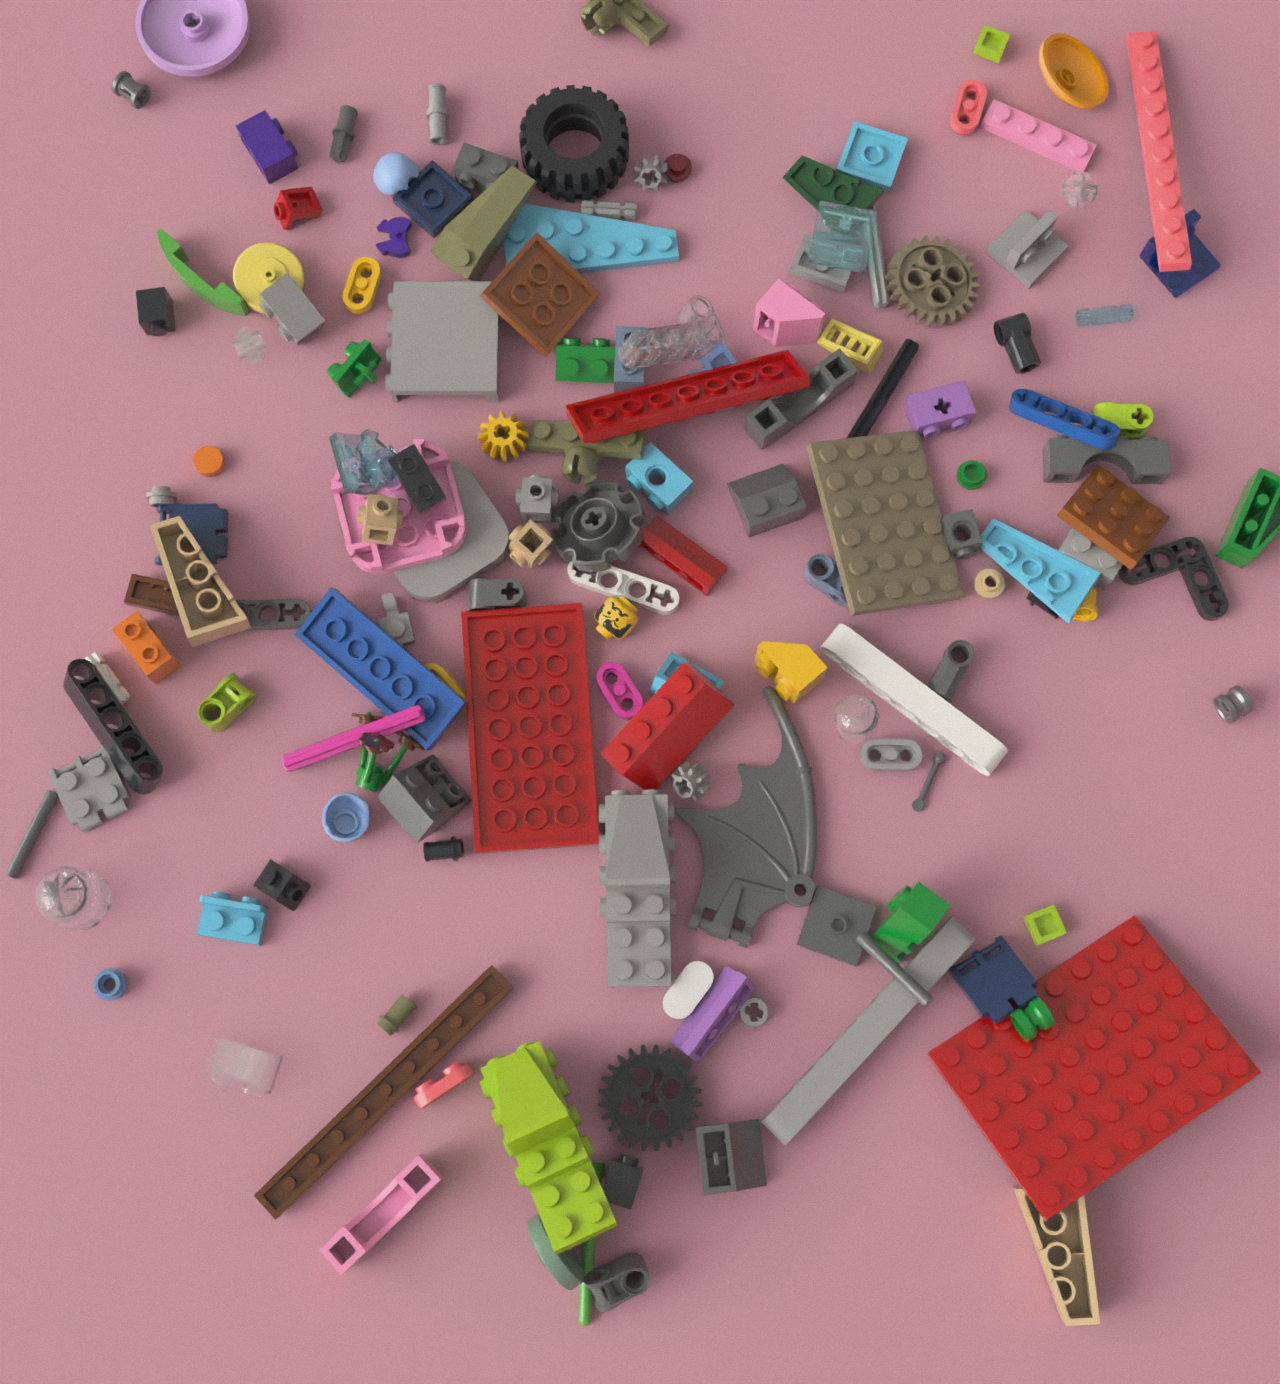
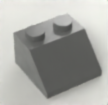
M783 464L727 483L748 538L804 518L807 508L796 479Z

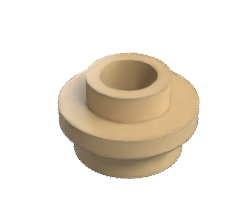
M984 569L977 574L974 580V587L981 597L993 599L1003 592L1005 580L997 570ZM992 579L995 582V586L988 587L985 580Z

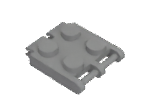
M102 745L99 746V750L83 758L81 756L74 758V762L58 770L53 768L48 771L71 825H79V828L84 833L104 823L101 813L104 812L107 819L111 820L130 810L126 802L131 799L130 793L119 769Z

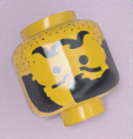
M622 595L618 598L610 596L594 614L595 620L599 623L595 629L608 640L612 636L622 640L638 623L639 618L636 613L639 610Z

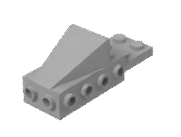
M628 790L611 791V795H605V804H599V823H605V835H599L600 854H606V866H600V885L606 886V898H600V917H606L608 988L671 987L670 916H676V896L670 897V884H676L675 865H669V853H675V834H668V822H674V803H668V794H661V790H643L642 795H630Z

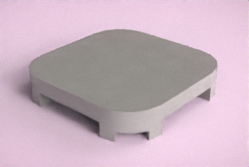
M450 461L467 523V535L463 545L455 553L445 558L393 571L405 591L413 599L416 598L423 602L439 603L447 599L446 595L493 565L498 567L505 560L510 544V539L508 538L510 536L509 531L500 513L473 474L464 465L454 461Z

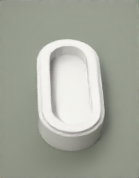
M694 961L686 965L665 993L662 1005L668 1016L674 1019L688 1017L713 983L712 969L706 963Z

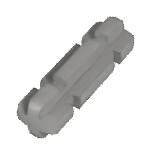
M583 200L581 203V213L605 218L620 219V216H624V219H635L637 216L636 202L625 201V204H621V201L598 200V203H594V200Z

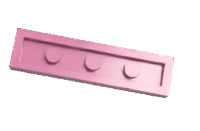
M993 99L980 125L981 129L1081 173L1084 172L1097 145Z

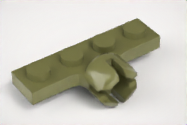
M591 0L582 7L580 15L581 22L587 31L598 25L597 28L591 31L593 36H602L615 25H622L648 47L666 34L669 26L667 22L640 0Z
M533 420L527 447L532 452L565 454L561 471L566 480L579 484L582 475H584L583 484L588 485L596 480L599 465L603 458L613 457L642 460L648 432L647 429L631 432L626 436L603 439L599 443L583 444L571 422Z

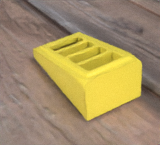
M833 318L817 340L818 345L832 353L840 348L855 367L867 373H871L884 352L882 340ZM839 331L841 334L839 335L835 343L832 342V338L834 337L836 332ZM847 337L851 338L847 345L843 347L842 345ZM858 343L861 344L858 350L854 352L853 350Z

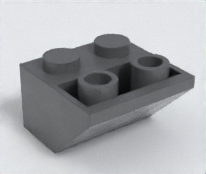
M434 755L394 774L377 796L380 802L416 843L438 831L472 801Z
M759 1119L695 1126L703 1195L767 1186Z

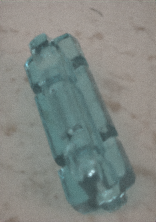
M1130 304L1120 305V308H1117L1116 305L1094 307L1091 311L1089 308L1078 309L1075 313L1077 326H1089V323H1092V325L1116 323V320H1119V322H1130L1134 317L1133 306Z

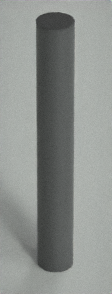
M47 789L5 875L14 879L18 878L58 798L56 792Z
M865 932L859 934L856 942L924 1007H927L934 998Z

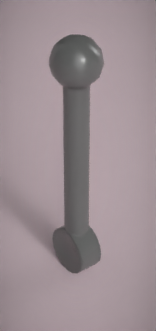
M937 752L933 756L934 763L918 799L912 802L914 811L919 812L925 807V796L939 765L945 761V756L941 752Z

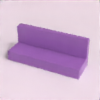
M728 966L724 967L698 1005L671 1038L670 1042L696 1063L700 1064L756 989V986L740 971L737 970L735 972Z

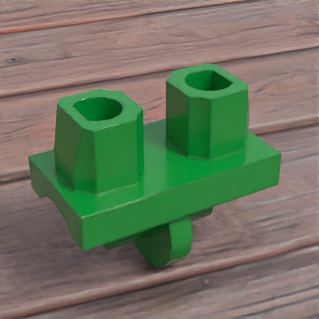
M365 339L361 343L351 341L345 348L344 353L348 359L343 365L333 363L327 370L329 377L342 394L348 398L365 381L374 385L378 380L373 371L378 367V363L382 358L372 348V344Z

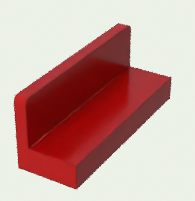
M655 517L647 528L641 527L644 538L639 547L707 596L727 571V566L660 517Z

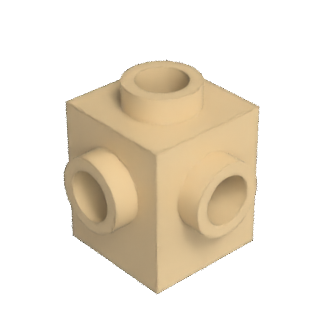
M367 494L365 506L359 505L357 524H363L362 542L384 545L393 544L396 529H401L403 511H398V498L382 494Z
M530 519L524 527L521 525L517 526L508 537L511 540L508 550L511 552L509 555L521 567L526 565L531 569L536 563L541 566L552 553L549 548L553 539L542 525H536ZM525 545H532L534 552H531Z

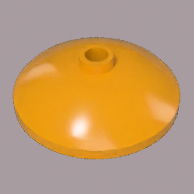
M1055 33L1046 38L1040 46L1039 64L1049 88L1061 100L1073 107L1094 109L1100 106L1108 96L1109 84L1106 72L1096 55L1083 42L1071 35Z

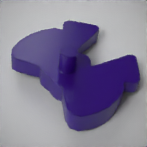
M396 217L390 219L389 222L384 219L377 226L378 232L390 233L389 237L391 240L376 244L377 249L382 255L389 253L392 257L403 258L411 253L407 245V232L411 228L412 223L408 218Z

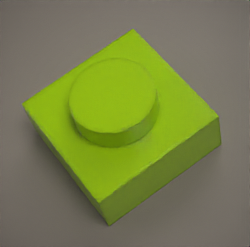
M984 25L973 54L999 64L1011 34Z
M1054 904L1023 916L1035 946L1067 934Z

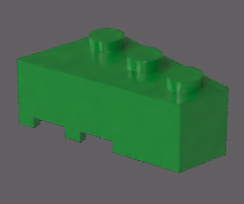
M1260 467L1247 480L1214 556L1243 568L1279 533L1280 476Z
M919 881L911 887L906 885L899 892H896L886 907L890 911L871 938L899 964L906 954L909 955L914 949L912 945L914 943L919 945L933 931L951 905Z

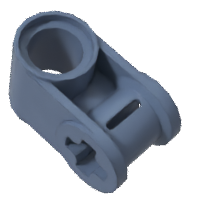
M825 554L813 555L803 570L805 582L825 594L838 605L848 606L844 590H841L842 582L836 561ZM811 566H821L825 570V575H815L811 570Z

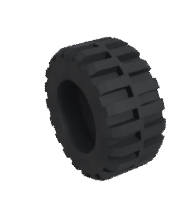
M566 85L567 89L560 90L559 87L551 89L549 95L542 94L536 98V105L530 104L526 110V116L521 120L519 142L523 168L526 169L528 176L537 181L536 188L542 193L548 191L550 198L559 200L562 197L566 199V202L574 203L575 199H582V201L591 200V196L594 195L599 198L606 194L607 187L613 189L618 184V177H623L626 171V163L629 159V132L624 113L619 110V105L613 99L607 101V94L600 90H597L596 93L592 92V87L582 86V89L575 88V85ZM571 130L588 132L601 143L591 154L574 159L562 157L548 147L556 136Z

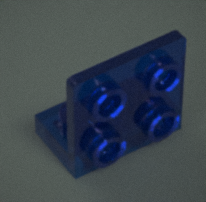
M1195 209L1185 214L1192 259L1190 270L1160 272L1154 236L1148 240L1139 255L1174 298L1181 296L1221 266L1218 260L1195 235L1197 231L1195 226L1201 219V216Z

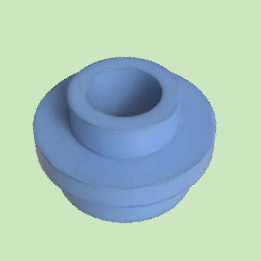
M112 968L101 971L94 981L95 993L99 998L107 1001L120 998L127 987L125 975L121 971ZM110 979H114L116 986L113 990L109 991L107 989V982Z

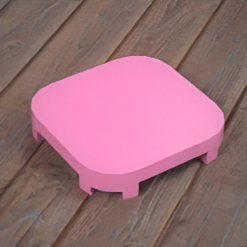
M424 438L412 440L444 492L446 501L422 515L418 513L387 460L411 445L358 459L352 455L343 459L344 463L336 471L334 478L331 479V491L334 494L346 542L345 547L353 562L365 572L384 574L442 559L455 553L464 543L467 535V523L449 458L444 449L442 450L436 444L426 442ZM367 494H382L398 498V511H403L401 529H396L392 545L362 542L363 524H357L359 505L365 506Z

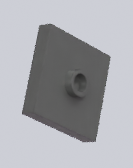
M817 885L796 945L856 967L863 949L856 942V938L862 932L868 935L877 906Z

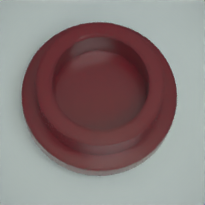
M672 154L664 161V163L668 164V170L664 174L672 182L679 183L690 176L692 164L687 156Z

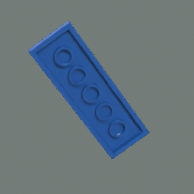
M331 587L294 634L387 716L412 706L420 705L425 712L426 720L423 723L404 729V731L426 750L433 749L469 703L336 588Z

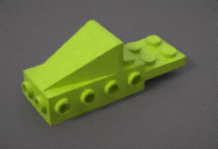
M540 1041L535 1043L527 1042L519 1046L514 1053L507 1056H497L489 1060L486 1066L480 1068L484 1079L479 1081L486 1099L492 1097L496 1108L491 1109V1113L497 1127L503 1126L504 1138L502 1141L509 1157L515 1156L519 1167L514 1169L521 1187L527 1186L529 1188L555 1254L558 1255L618 1226V1223L590 1155L595 1153L587 1134L581 1136L578 1125L582 1124L575 1105L569 1107L565 1098L570 1095L563 1077L557 1078L553 1068L557 1067L558 1064L551 1048L545 1050Z

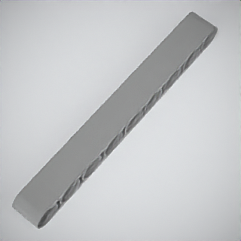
M952 915L909 960L903 969L928 992L969 948L976 937ZM893 978L769 1111L761 1123L783 1145H786L919 1001Z

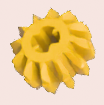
M501 411L499 414L500 418L497 419L490 414L488 416L490 424L481 423L480 425L482 433L478 435V440L483 443L481 446L482 452H490V459L493 461L499 455L504 463L507 462V456L509 455L517 460L519 458L517 450L525 451L527 447L524 442L529 438L528 432L524 431L526 428L524 421L517 422V416L514 413L506 418L505 412ZM503 434L504 437L508 438L504 440L502 437L499 436Z

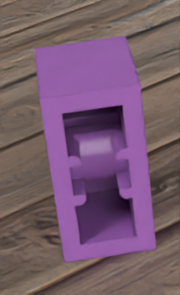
M965 380L910 394L904 405L911 429L915 430L916 434L919 433L920 436H924V438L937 436L941 431L951 428L953 431L964 429L969 426L976 413Z

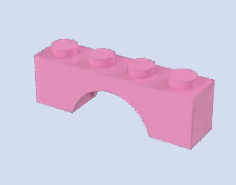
M424 1154L418 1155L367 1207L339 1230L319 1251L338 1273L343 1275L445 1177Z

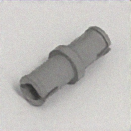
M431 84L428 86L429 108L426 111L430 129L429 142L433 145H444L447 143L446 121L449 119V111L446 109V87L442 84Z

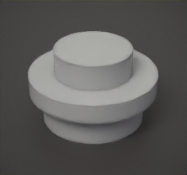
M155 486L152 487L151 492L146 493V499H149V506L151 507L174 504V500L177 499V493L171 492L170 487Z

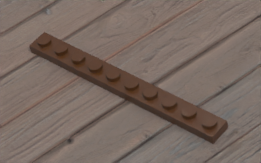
M491 965L256 1192L254 1197L275 1220L278 1219L514 989L512 985Z

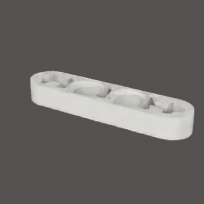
M573 561L568 564L569 579L577 586L609 597L616 596L618 598L622 595L631 604L661 615H670L678 608L679 594L675 588L614 566H611L608 570L597 572L596 583H592L591 575L583 573L581 577H577L574 570L576 566ZM605 574L615 575L618 583L612 588L604 587L601 584V578ZM640 583L646 588V593L640 598H635L629 593L630 586ZM651 588L656 589L655 596L664 598L665 594L671 595L670 600L674 603H668L666 607L661 606V600L652 597V603L647 602L650 598Z

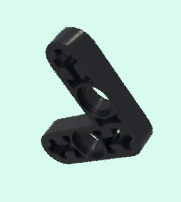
M1185 537L1147 550L1134 567L1143 566L1145 563L1147 565V568L1142 569L1137 574V577L1135 573H1129V568L1125 565H1122L1118 571L1119 577L1124 583L1137 585L1180 570L1197 612L1203 619L1215 621L1228 610V599L1203 543L1195 537ZM1186 546L1188 549L1195 550L1192 557L1190 554H1186L1177 559L1176 554L1181 553ZM1156 554H1163L1168 558L1169 566L1167 568H1160L1155 564L1154 556ZM1195 572L1206 574L1208 577V584L1206 586H1200L1195 583L1193 578ZM1209 589L1213 590V592H1211L1209 595L1205 594L1204 596H1201V593H1205ZM1211 601L1212 604L1217 603L1219 608L1216 610L1208 609L1206 605Z

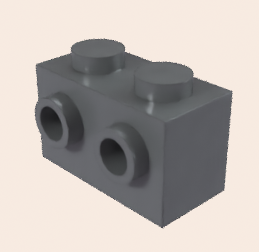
M465 142L453 166L456 181L463 187L480 193L484 192L511 166L519 169L518 161Z

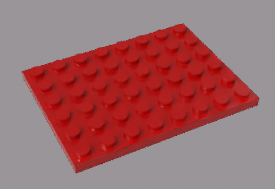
M1135 915L1036 980L1037 987L1035 990L1038 993V997L1046 1004L1054 1017L1056 1025L1052 1028L1038 1030L1037 1036L1027 1042L1016 1030L1010 1016L996 1025L990 1017L984 1020L981 1017L928 1052L929 1059L1045 1222L1262 1073ZM1014 1002L1010 1003L1014 1011L1018 1009Z

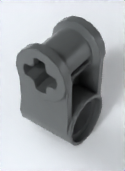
M478 578L469 581V611L525 607L527 604V593L520 581L516 579ZM515 590L517 594L513 596V600H509L507 596H511V591Z
M636 1252L625 1253L603 1266L592 1269L584 1277V1284L588 1289H591L596 1299L595 1307L599 1312L613 1310L619 1304L643 1294L649 1288L651 1281L644 1259ZM633 1271H639L635 1276H627Z

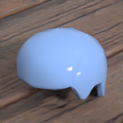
M403 153L385 154L378 161L374 169V183L385 195H394L399 190H407L409 188L408 180L411 177L417 178L419 175L418 165Z
M344 792L333 796L323 810L322 820L326 834L337 842L350 843L360 839L368 829L370 822L367 803L357 794Z

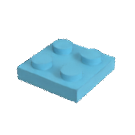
M854 121L836 171L857 178L873 187L875 186L890 192L908 138Z

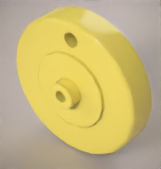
M272 242L258 243L244 250L238 257L233 270L234 286L237 294L244 299L249 308L264 314L258 305L261 302L259 294L286 273H289L303 291L304 271L297 256L288 248Z

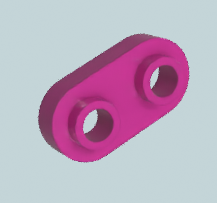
M615 662L605 663L598 669L596 675L597 685L614 713L621 719L631 720L643 707V699L626 670ZM614 675L618 680L615 684H609L606 678ZM626 700L633 703V707L629 710L622 707V703Z

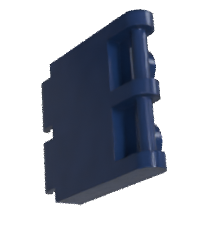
M216 503L157 506V512L160 513V522L166 520V514H169V519L177 516L181 517L211 564H217V558H227L228 537L226 535H218V533L228 532L229 512L227 509H219ZM160 555L155 557L156 565H163Z
M1001 935L995 938L996 942L981 951H973L970 958L956 966L952 965L948 969L950 975L982 1019L990 1017L995 1025L1009 1017L1010 1013L1014 1011L1010 1003L1014 1002L1018 1009H1022L1031 1000L1038 997V993L1035 990L1037 981ZM998 947L1000 948L999 951L987 957L986 959L983 958L985 955L994 951ZM972 963H977L976 965L964 971L963 973H959V971L971 965Z

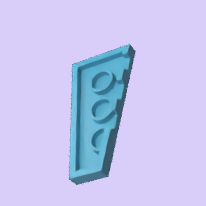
M995 518L991 520L980 536L982 544L979 548L1068 624L1099 580L1101 572Z

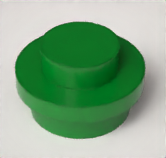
M977 461L962 463L956 473L958 483L968 490L980 488L987 477L984 466Z

